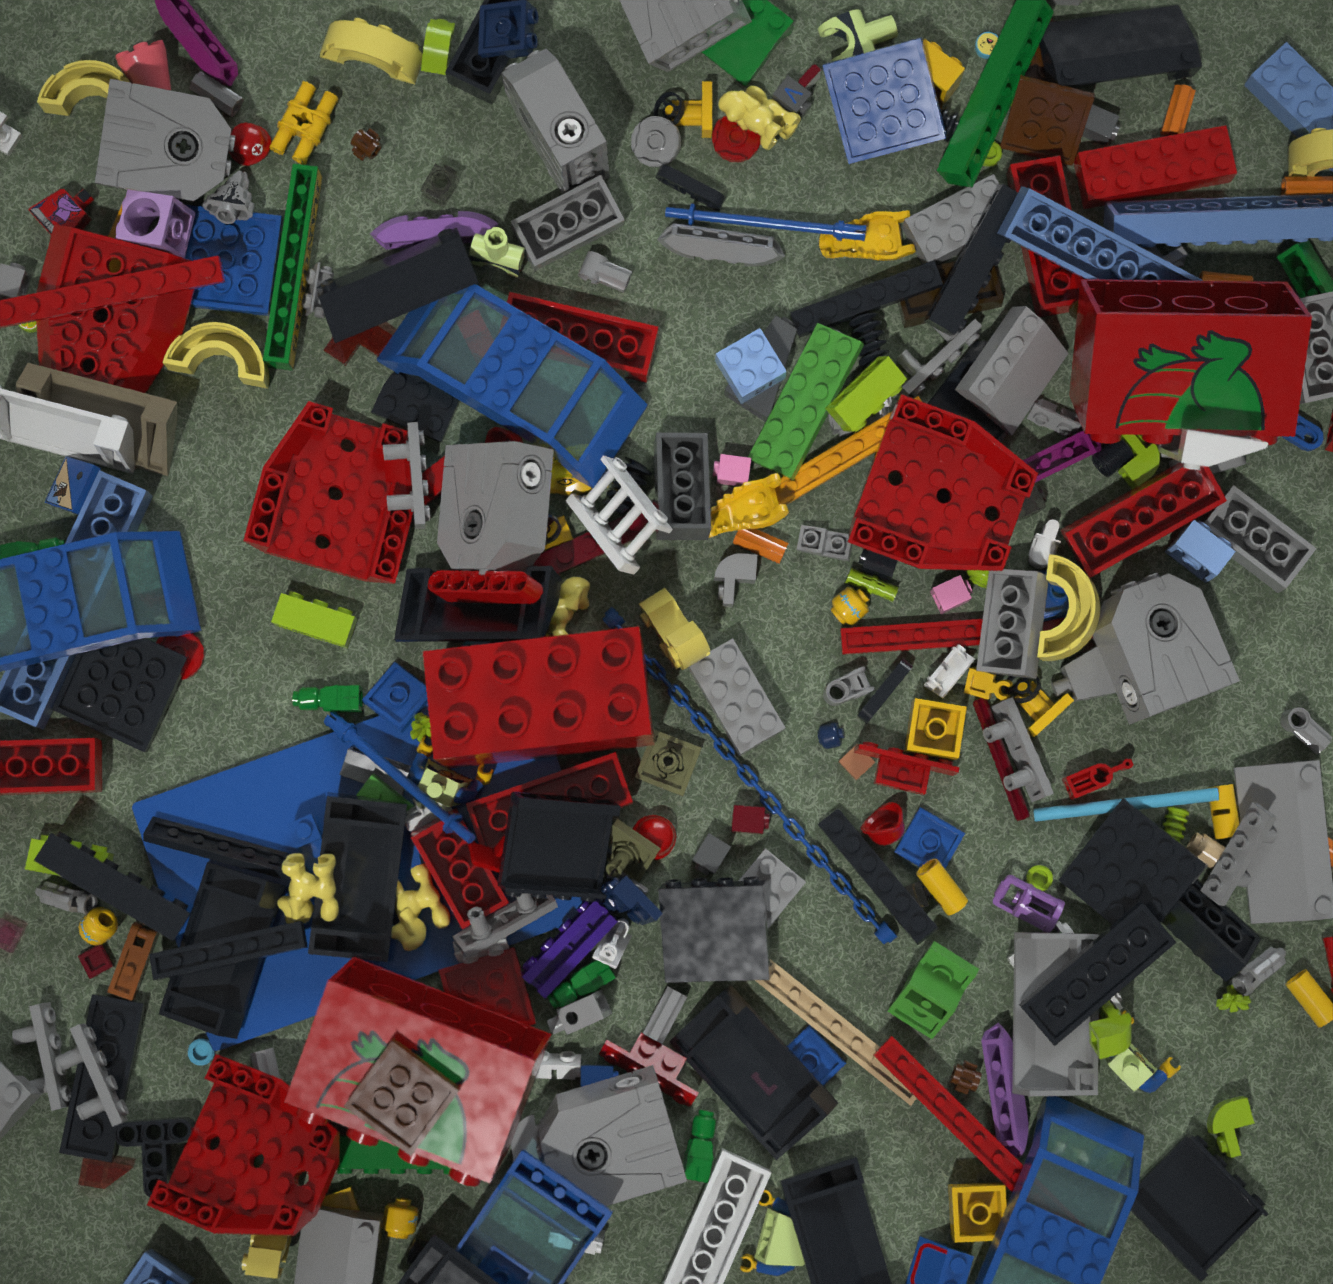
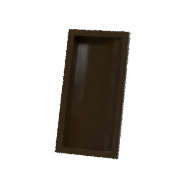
M956 261L936 265L943 285ZM994 265L989 272L992 275L989 283L984 289L981 287L977 294V297H979L977 305L972 311L968 310L967 314L1002 307L1004 297ZM942 287L898 302L904 328L926 324L924 319Z

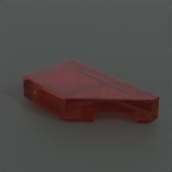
M83 1158L78 1185L106 1189L131 1171L133 1165Z

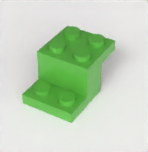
M933 941L911 970L901 992L892 1002L887 1012L930 1039H933L955 1012L965 989L976 977L979 968Z

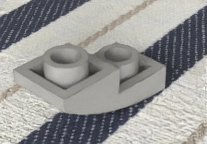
M801 525L796 550L850 561L853 544L847 542L849 534L828 531L826 528Z

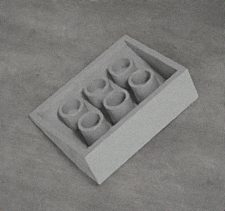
M1333 292L1300 298L1312 315L1300 404L1333 397Z
M1027 306L1012 307L955 390L1007 434L1012 436L1069 353L1047 324Z

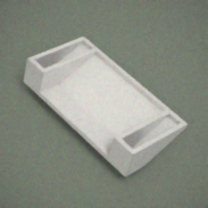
M0 386L1 440L131 474L134 473L133 429L126 418L118 415L108 417L5 390Z
M1182 429V434L1174 435L1171 443L1156 444L1161 453V457L1175 459L1184 463L1183 468L1200 470V466L1209 467L1265 449L1268 446V442L1251 436H1229Z

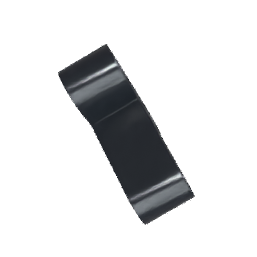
M189 1117L132 1120L122 1123L116 1128L114 1137L119 1145L124 1147L141 1146L143 1189L149 1198L154 1190V1179H160L165 1183H169L172 1176L171 1143L185 1142L191 1137L195 1126L193 1119ZM180 1122L186 1124L188 1128V1133L185 1137L177 1133V1125ZM153 1124L161 1129V1136L158 1139L152 1137L150 1133ZM127 1126L134 1130L135 1136L132 1141L124 1136V1130ZM154 1151L162 1155L163 1160L160 1166L152 1162L151 1157Z

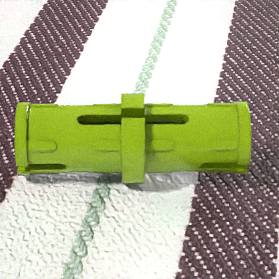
M852 567L845 580V583L865 590L866 594L871 595L872 593L891 602L895 599L899 589L898 586L878 579V576L874 574L870 576Z

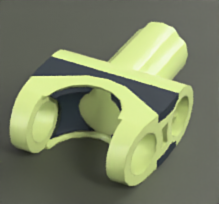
M852 10L840 14L818 27L820 37L833 34L848 41V48L830 62L875 50V44L898 37L897 26L891 15L865 23L861 10Z
M499 227L487 230L485 235L476 233L470 247V259L473 265L479 267L492 265L504 270L508 275L518 278L526 254L525 248L508 243L505 231Z

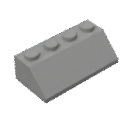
M1010 569L989 571L976 671L1014 677L1037 678L1039 662L1037 654L1040 631L1043 629L1048 588L1047 575L1038 571Z

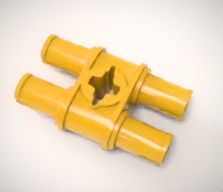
M302 81L294 100L288 101V107L281 121L277 123L278 131L269 147L273 152L283 155L292 136L300 137L301 140L292 159L302 165H306L314 147L320 145V139L327 125L331 123L330 115L338 101L336 95L325 91L316 110L307 108L316 88L306 81ZM306 119L308 120V124L303 123L302 126H300V121L305 122Z

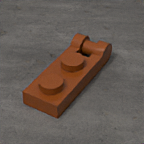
M136 922L132 924L108 988V993L131 1001L135 1000L150 958L149 954L152 953L159 932L152 928L150 930L142 928V924ZM138 937L145 939L143 947L135 945Z

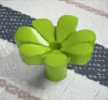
M422 712L417 713L414 717L415 720L411 723L413 729L410 732L411 738H417L419 742L426 736L431 739L429 716L424 715Z
M1228 985L1226 987L1227 994H1223V998L1216 1000V1007L1218 1009L1226 1010L1229 1008L1231 1013L1237 1012L1238 1008L1248 1010L1251 1003L1250 997L1238 994L1233 985Z

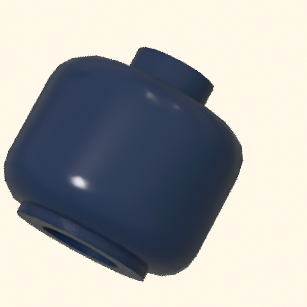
M836 722L822 724L817 732L819 743L825 749L841 746V738H845L844 729L839 728Z

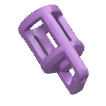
M1007 875L1000 882L993 898L995 906L1011 913L1016 918L1034 925L1045 933L1052 931L1065 905V902L1061 899H1057L1013 875ZM1010 884L1022 889L1021 892L1017 890L1013 896V906L1001 900L1009 890ZM1032 902L1049 911L1048 915L1046 916L1029 907V903Z

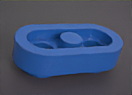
M1298 415L1295 437L1282 438L1304 451H1313L1322 444L1324 436L1318 426ZM1305 435L1312 437L1311 443L1305 441Z

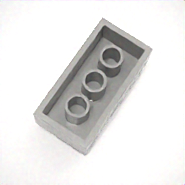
M994 174L975 183L972 188L967 187L904 219L902 230L910 244L915 245L916 255L922 265L934 260L936 265H939L962 252L993 193L1000 186Z
M599 175L512 220L511 228L521 247L525 248V255L535 272L622 227L625 219L605 181Z
M1233 485L1224 493L1227 501L1212 509L1203 520V523L1210 527V532L1217 538L1223 537L1231 543V548L1236 551L1231 557L1279 593L1288 587L1317 548Z
M732 638L710 651L711 654L688 667L738 755L741 756L784 731L785 726Z
M766 848L739 879V881H744L743 878L757 876L759 880H767V885L765 886L767 928L771 926L806 883V881Z

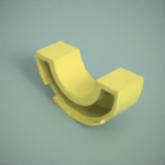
M354 18V21L340 20L334 21L329 25L320 57L342 64L347 60L366 62L382 69L391 78L415 84L422 65L423 54L419 50V45L392 33L393 30L385 25H378L377 27L370 25L361 18Z
M95 60L77 61L63 66V70L56 75L52 74L40 91L37 103L45 113L70 116L73 107L83 98L88 96L107 98L110 79L130 81L120 70L107 63Z
M1315 128L1311 130L1310 134L1299 137L1290 143L1288 147V177H1315L1317 172L1333 168V129Z
M208 322L193 326L191 330L181 336L179 335L172 342L164 356L163 364L168 370L194 375L197 366L204 359L213 355H225L236 361L238 377L243 384L267 389L269 387V369L263 361L262 352L248 334L230 324Z
M1049 554L1046 580L1051 585L1064 589L1068 596L1069 609L1066 618L1059 626L1051 630L1040 631L1037 657L1042 661L1064 659L1081 650L1093 636L1100 617L1099 595L1087 574L1072 561L1061 556Z
M666 588L639 603L643 611L640 614L641 619L647 628L653 627L662 642L659 645L665 657L669 658L675 669L681 668L685 670L711 654L702 631L693 620L691 622L687 621L675 599Z
M251 1235L249 1252L244 1254L242 1260V1270H245V1275L279 1279L283 1272V1268H280V1263L287 1260L292 1236Z

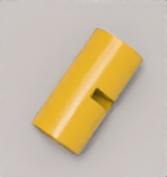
M1229 784L1209 787L1218 788L1219 801L1209 802L1215 840L1232 838L1240 824L1234 786Z
M931 859L918 869L916 875L948 916L964 908L968 902L967 897L938 859Z
M1307 969L1300 971L1286 982V987L1318 1028L1333 1020L1332 1001Z

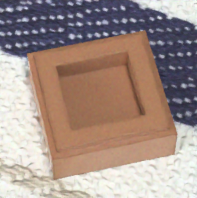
M858 744L838 761L855 780L875 763L870 756L853 753L854 748Z

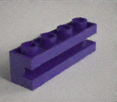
M596 899L595 902L583 901L576 909L578 914L572 920L568 917L559 926L558 930L560 933L554 939L549 937L541 945L540 949L542 952L536 958L531 956L523 964L522 978L536 987L537 992L544 998L558 986L618 922L617 917L608 911L599 900Z

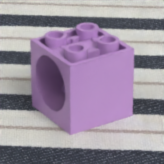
M127 189L126 197L122 202L120 221L116 226L115 239L185 258L196 212L174 196ZM160 216L156 228L147 234L152 221Z

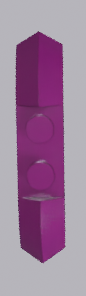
M155 0L156 7L164 23L196 64L207 75L222 85L231 87L238 76L237 64L187 0Z
M1081 431L1023 461L1038 473L1036 483L1101 451V443L1091 440L1090 434H1085L1084 431Z

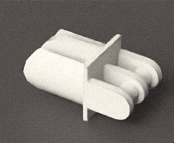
M1054 519L1049 520L1044 525L1041 534L1036 533L1033 536L1028 561L1034 568H1046L1048 566L1049 554H1056L1058 545L1061 543V541L1055 539L1059 529L1058 521Z
M413 799L414 807L406 812L405 826L411 832L438 818L415 799ZM437 802V803H438L441 807H443L447 812H449V811L452 810L451 807H447V806H445V805H443V804Z

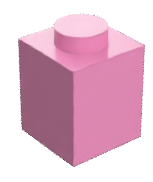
M721 454L720 461L714 462L713 476L718 477L717 484L740 487L744 482H748L751 458Z
M961 575L933 587L930 591L941 614L969 602L972 598L970 594L973 593L969 582L966 579L963 580Z

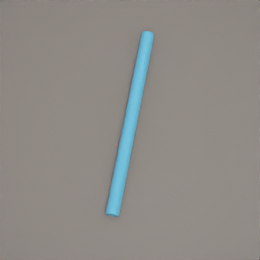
M1218 788L1124 799L1138 810L1219 801ZM1122 799L1033 809L1034 820L1036 822L1112 813Z

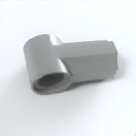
M588 251L578 276L585 281L587 279L591 280L593 284L601 283L624 293L630 282L632 271L608 262V259L599 253Z
M1300 707L1286 710L1281 715V726L1286 731L1292 732L1315 754H1319L1331 743L1333 737L1310 717L1306 709ZM1293 713L1297 714L1300 719L1297 727L1291 721Z

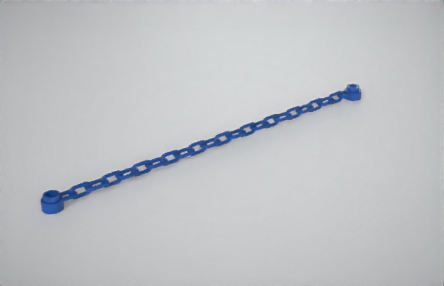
M613 607L604 613L606 616L602 618L611 630L615 627L621 629V625L625 623V620L621 615H618L619 613ZM645 654L646 670L654 679L662 680L666 684L670 698L679 707H685L691 713L690 719L701 733H708L714 740V748L725 760H731L737 766V775L748 787L756 788L761 794V803L770 813L778 814L784 821L783 828L792 839L796 841L801 840L807 847V856L817 867L826 869L830 874V882L840 894L848 895L854 902L853 908L862 920L871 922L877 928V931L874 932L876 937L884 945L898 937L897 934L889 928L885 921L878 924L874 919L875 912L863 899H857L852 894V887L848 880L840 872H833L827 865L828 858L817 845H810L804 838L805 831L793 818H787L781 812L782 807L778 799L770 791L762 790L757 784L758 777L748 765L740 764L734 757L735 750L724 738H717L711 731L712 724L701 711H694L688 704L689 697L681 687L671 684L666 679V671L655 658H648ZM652 662L662 671V673L658 672V676L648 666H652ZM676 689L685 698V700L681 699V703L672 694V692H676ZM698 715H700L701 718L708 725H705L704 729H702V727L695 721V719L699 718ZM721 741L731 751V753L727 752V756L717 746V744L719 746L722 745ZM745 769L754 778V780L750 779L751 783L741 774V772H745ZM767 795L777 804V806H773V809L764 800V798L768 799ZM791 822L801 832V834L799 832L796 834L797 837L787 827V825L791 826ZM814 849H816L817 852L824 859L820 860L821 864H819L817 860L811 855V853L815 852ZM837 876L847 885V887H843V890L834 881V879L838 880ZM861 903L871 913V915L867 914V918L857 908V906H862Z

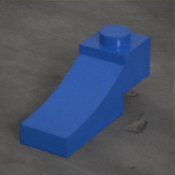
M309 814L288 823L287 826L296 848L304 856L309 873L315 875L313 865L314 863L318 864L322 832L314 814Z

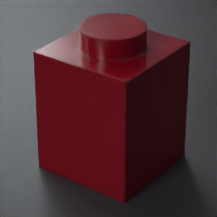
M733 806L731 832L762 835L763 829L769 828V814H765V807Z

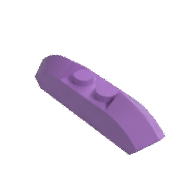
M458 211V217L453 215H441L438 219L416 217L413 221H409L408 215L382 223L370 235L386 250L412 247L438 236V233L442 230L457 227L463 242L472 243L476 233L485 235L487 230L497 227L498 223L485 215L470 211Z
M997 1023L985 1031L981 1039L996 1138L1014 1157L1020 1158L1025 1151L1028 1139V1116L1025 1096L1012 1093L1013 1041L1006 1030Z

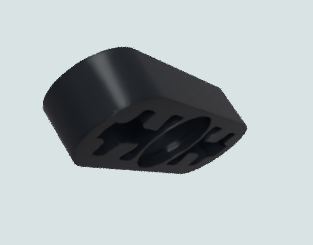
M661 165L655 176L659 182L683 194L688 193L691 195L690 198L717 211L721 209L726 199L719 191L668 165Z
M903 658L857 717L867 724L912 669L913 665Z

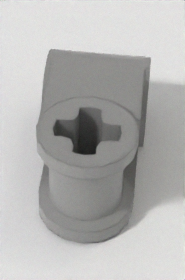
M865 667L853 670L843 677L830 682L823 691L826 703L831 706H838L873 692L875 689L868 682L864 673L866 671ZM831 687H838L842 691L841 699L837 700L830 696L829 691Z

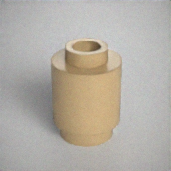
M1198 832L1193 835L1186 846L1187 849L1208 864L1207 867L1211 869L1215 867L1226 848L1206 834L1201 835Z

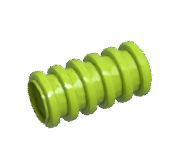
M1170 806L1166 808L1168 814H1165L1166 822H1163L1162 826L1165 827L1164 830L1180 842L1184 838L1182 831L1185 832L1186 830L1184 824H1187L1186 816H1189L1190 812L1184 808Z

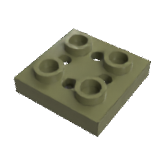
M653 729L655 745L646 747L635 779L683 797L702 748ZM654 755H658V756H659L658 762H657V756L654 757V760H655V761L652 760V757H653ZM678 765H679V769H680V770L682 769V765H683V766H684V770L681 771V772L678 771V770H677ZM664 773H667V778H665V779L660 778V775H661L662 777H665V774H664Z
M617 819L611 827L605 863L607 865L606 871L610 875L615 868L616 871L612 877H620L622 872H624L631 880L634 879L639 882L661 848Z

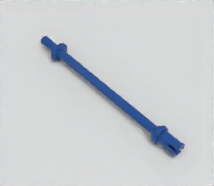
M691 203L690 209L666 207L665 217L688 219V225L693 226L695 220L829 234L837 238V241L851 239L865 242L867 225L845 224L841 220L831 225L696 210L694 203Z
M336 711L330 712V715L334 717L333 719L329 715L326 716L324 724L338 734L340 741L343 743L351 742L444 822L443 831L446 834L455 832L468 844L475 840L476 836L461 824L463 816L460 813L452 815L363 740L357 734V727L353 723L346 722Z

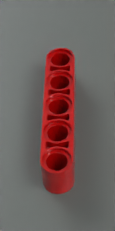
M439 570L430 576L428 582V589L447 602L532 604L537 602L543 593L542 585L522 571H486L484 575H479V571Z

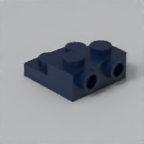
M527 0L481 5L478 55L482 58L506 55L511 59L527 57L531 54L533 48H537L538 45L537 35L534 33V24H537L539 21L537 9Z
M627 876L619 879L614 877L611 881L607 880L602 885L601 891L606 894V899H603L602 904L611 913L619 914L628 910V917L634 923H640L641 925L654 922L663 914Z

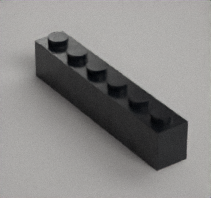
M1004 184L996 188L924 322L948 336L955 335L956 332L960 333L967 322L964 318L968 310L972 311L979 301L977 294L980 288L984 289L992 276L989 274L993 265L997 266L1004 255V252L1001 250L1005 243L1009 244L1011 240L997 234L1018 192Z
M61 831L57 835L50 833L35 857V862L167 938L175 940L191 913L187 911L189 905L177 898L173 902L163 897L166 892L154 885H151L149 889L140 884L143 880L142 878L130 871L127 875L117 870L119 865L105 858L104 862L95 858L94 856L97 852L85 845H82L81 848L71 844L73 838Z

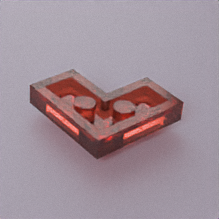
M377 325L337 343L334 342L332 337L324 348V352L346 366L360 346L378 357L393 335Z

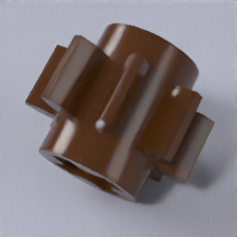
M371 128L367 132L362 129L357 131L350 142L353 146V154L362 161L365 157H368L370 160L374 159L382 148V144L379 143L381 139L379 134Z
M965 1060L963 1065L955 1064L950 1077V1082L956 1084L954 1090L966 1095L969 1090H977L982 1076L981 1072L976 1071L978 1065Z

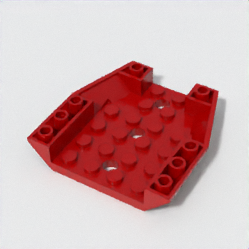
M54 225L36 293L189 262L191 260L85 230ZM113 259L121 261V269L116 273H112L109 270V263ZM195 289L103 307L108 312V318L102 323L97 321L96 313L103 308L36 321L39 366L146 393L164 366L163 360L169 346L179 335L181 336L184 333ZM88 358H92L95 362V368L91 372H85L83 369V362Z
M901 394L887 421L852 518L847 542L919 569L1003 571L1011 550V546H1008L1024 500L1025 498H1030L1038 473L975 421ZM891 471H898L902 476V481L897 486L890 484L888 481V475ZM941 488L948 490L950 493L949 501L944 504L940 503L936 497L938 490ZM989 506L995 507L998 511V516L994 521H989L985 517V510Z
M308 401L262 468L243 541L266 554L365 582L395 584L413 512H411V509L388 511L387 495L410 494V491H412L410 461H407V459L384 460L383 445L405 444L408 441L407 430L384 423L380 428L334 415L332 414L333 408ZM342 440H351L354 444V450L352 452L344 451L341 447ZM332 487L340 489L342 498L339 500L331 499L328 490ZM316 537H327L329 547L326 549L319 548L315 542Z
M215 1054L204 1078L212 1082L213 1086L195 1123L193 1133L185 1145L169 1183L161 1180L157 1181L147 1206L214 1234L294 1236L318 1214L339 1165V1131L329 1122L327 1125L318 1126L298 1118L296 1115L298 1107L284 1102L290 1088L284 1080ZM219 1136V1146L211 1150V1140ZM263 1154V1164L255 1168L254 1159L256 1156ZM304 1172H308V1182L303 1186H299V1176Z

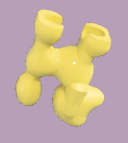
M749 86L745 92L742 90L728 91L722 95L718 103L719 109L726 114L729 121L736 122L742 130L749 129L752 132L758 133L761 136L760 144L766 150H770L777 143L775 136L777 134L785 140L789 139L801 120L799 114L785 110L774 99H768L766 93L757 86Z
M570 577L561 584L559 603L545 637L568 635L565 627L572 619L574 612L578 609H587L589 606L588 591L590 583L588 580L582 577Z
M289 854L286 860L283 861L281 869L285 875L291 877L289 884L290 895L279 898L277 905L284 912L287 924L303 921L305 924L311 919L314 908L310 898L313 896L323 900L321 917L324 921L331 922L337 918L339 904L334 897L336 884L333 872L336 858L333 854H323L318 857V864L314 863L313 865L315 875L306 872L303 854Z
M425 863L417 865L410 870L414 880L421 885L419 890L404 891L400 880L397 882L395 912L400 922L392 927L391 938L398 940L405 951L415 950L425 941L426 927L424 922L418 918L423 908H431L432 921L438 929H444L450 923L449 910L440 902L439 891L434 887L432 874Z

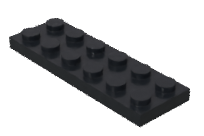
M1139 901L1023 1000L1019 1006L1049 1041L1056 1046L1177 942L1145 904Z
M92 994L86 1025L87 1027L90 1026L96 1035L94 1043L97 1050L102 1051L106 1058L107 1065L105 1068L108 1075H112L117 1083L118 1089L115 1091L119 1100L122 1099L126 1103L146 1003ZM84 1062L77 1064L59 1153L114 1162L117 1147L114 1133L119 1125L112 1127L105 1111L85 1120H82L77 1112L76 1107L98 1096Z

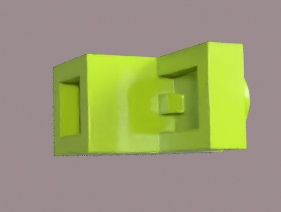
M430 19L425 34L421 71L446 75L445 71L449 65L455 23L444 19Z
M1122 434L1121 438L1132 449L1134 458L1125 464L1118 473L1130 488L1134 489L1148 481L1155 474L1159 466L1160 454L1156 444H1151L1145 448L1144 440L1140 435Z
M1109 1000L1099 1008V1020L1089 1022V1043L1099 1059L1116 1056L1125 1052L1130 1047L1132 1041L1130 1013L1121 1015L1119 1009H1115Z
M1239 1096L1221 1101L1214 1106L1208 1116V1132L1212 1134L1219 1133L1220 1136L1217 1137L1219 1150L1230 1158L1241 1155L1234 1129L1255 1124L1248 1098Z

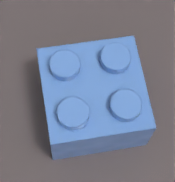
M760 328L715 355L716 364L741 404L774 386L786 377V369Z
M1193 520L1180 531L1165 553L1204 583H1207L1220 573L1236 551L1231 548L1232 545L1223 537L1217 538L1212 534L1208 525L1201 521L1196 522Z

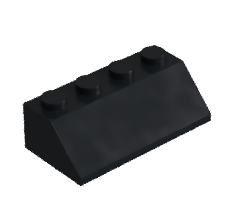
M1196 880L1162 923L1176 938L1180 939L1190 948L1194 955L1203 960L1215 974L1219 975L1226 982L1247 965L1261 937L1226 905H1218L1201 891L1204 885L1199 880Z

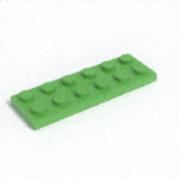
M817 323L748 456L752 462L794 481L828 415L825 407L838 396L864 346L861 341Z

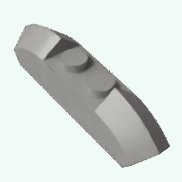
M673 223L657 239L671 252L690 259L695 257H701L704 260L718 259L732 264L740 262L744 263V266L755 267L768 265L785 257L779 242L773 236Z

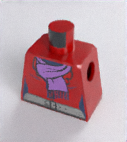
M63 188L28 210L50 235L54 225L83 230L91 221V218L83 209L93 202L94 199L85 189H82L72 198Z

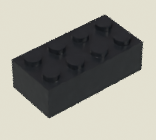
M484 0L482 5L519 0ZM479 8L445 74L449 84L492 105L504 84L502 72H504L507 66L515 63L517 58L510 59L506 55L482 58L478 55Z

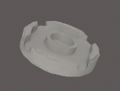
M650 116L635 127L631 136V147L641 163L649 167H661V165L670 164L677 157L681 148V136L678 128L672 121L661 116Z

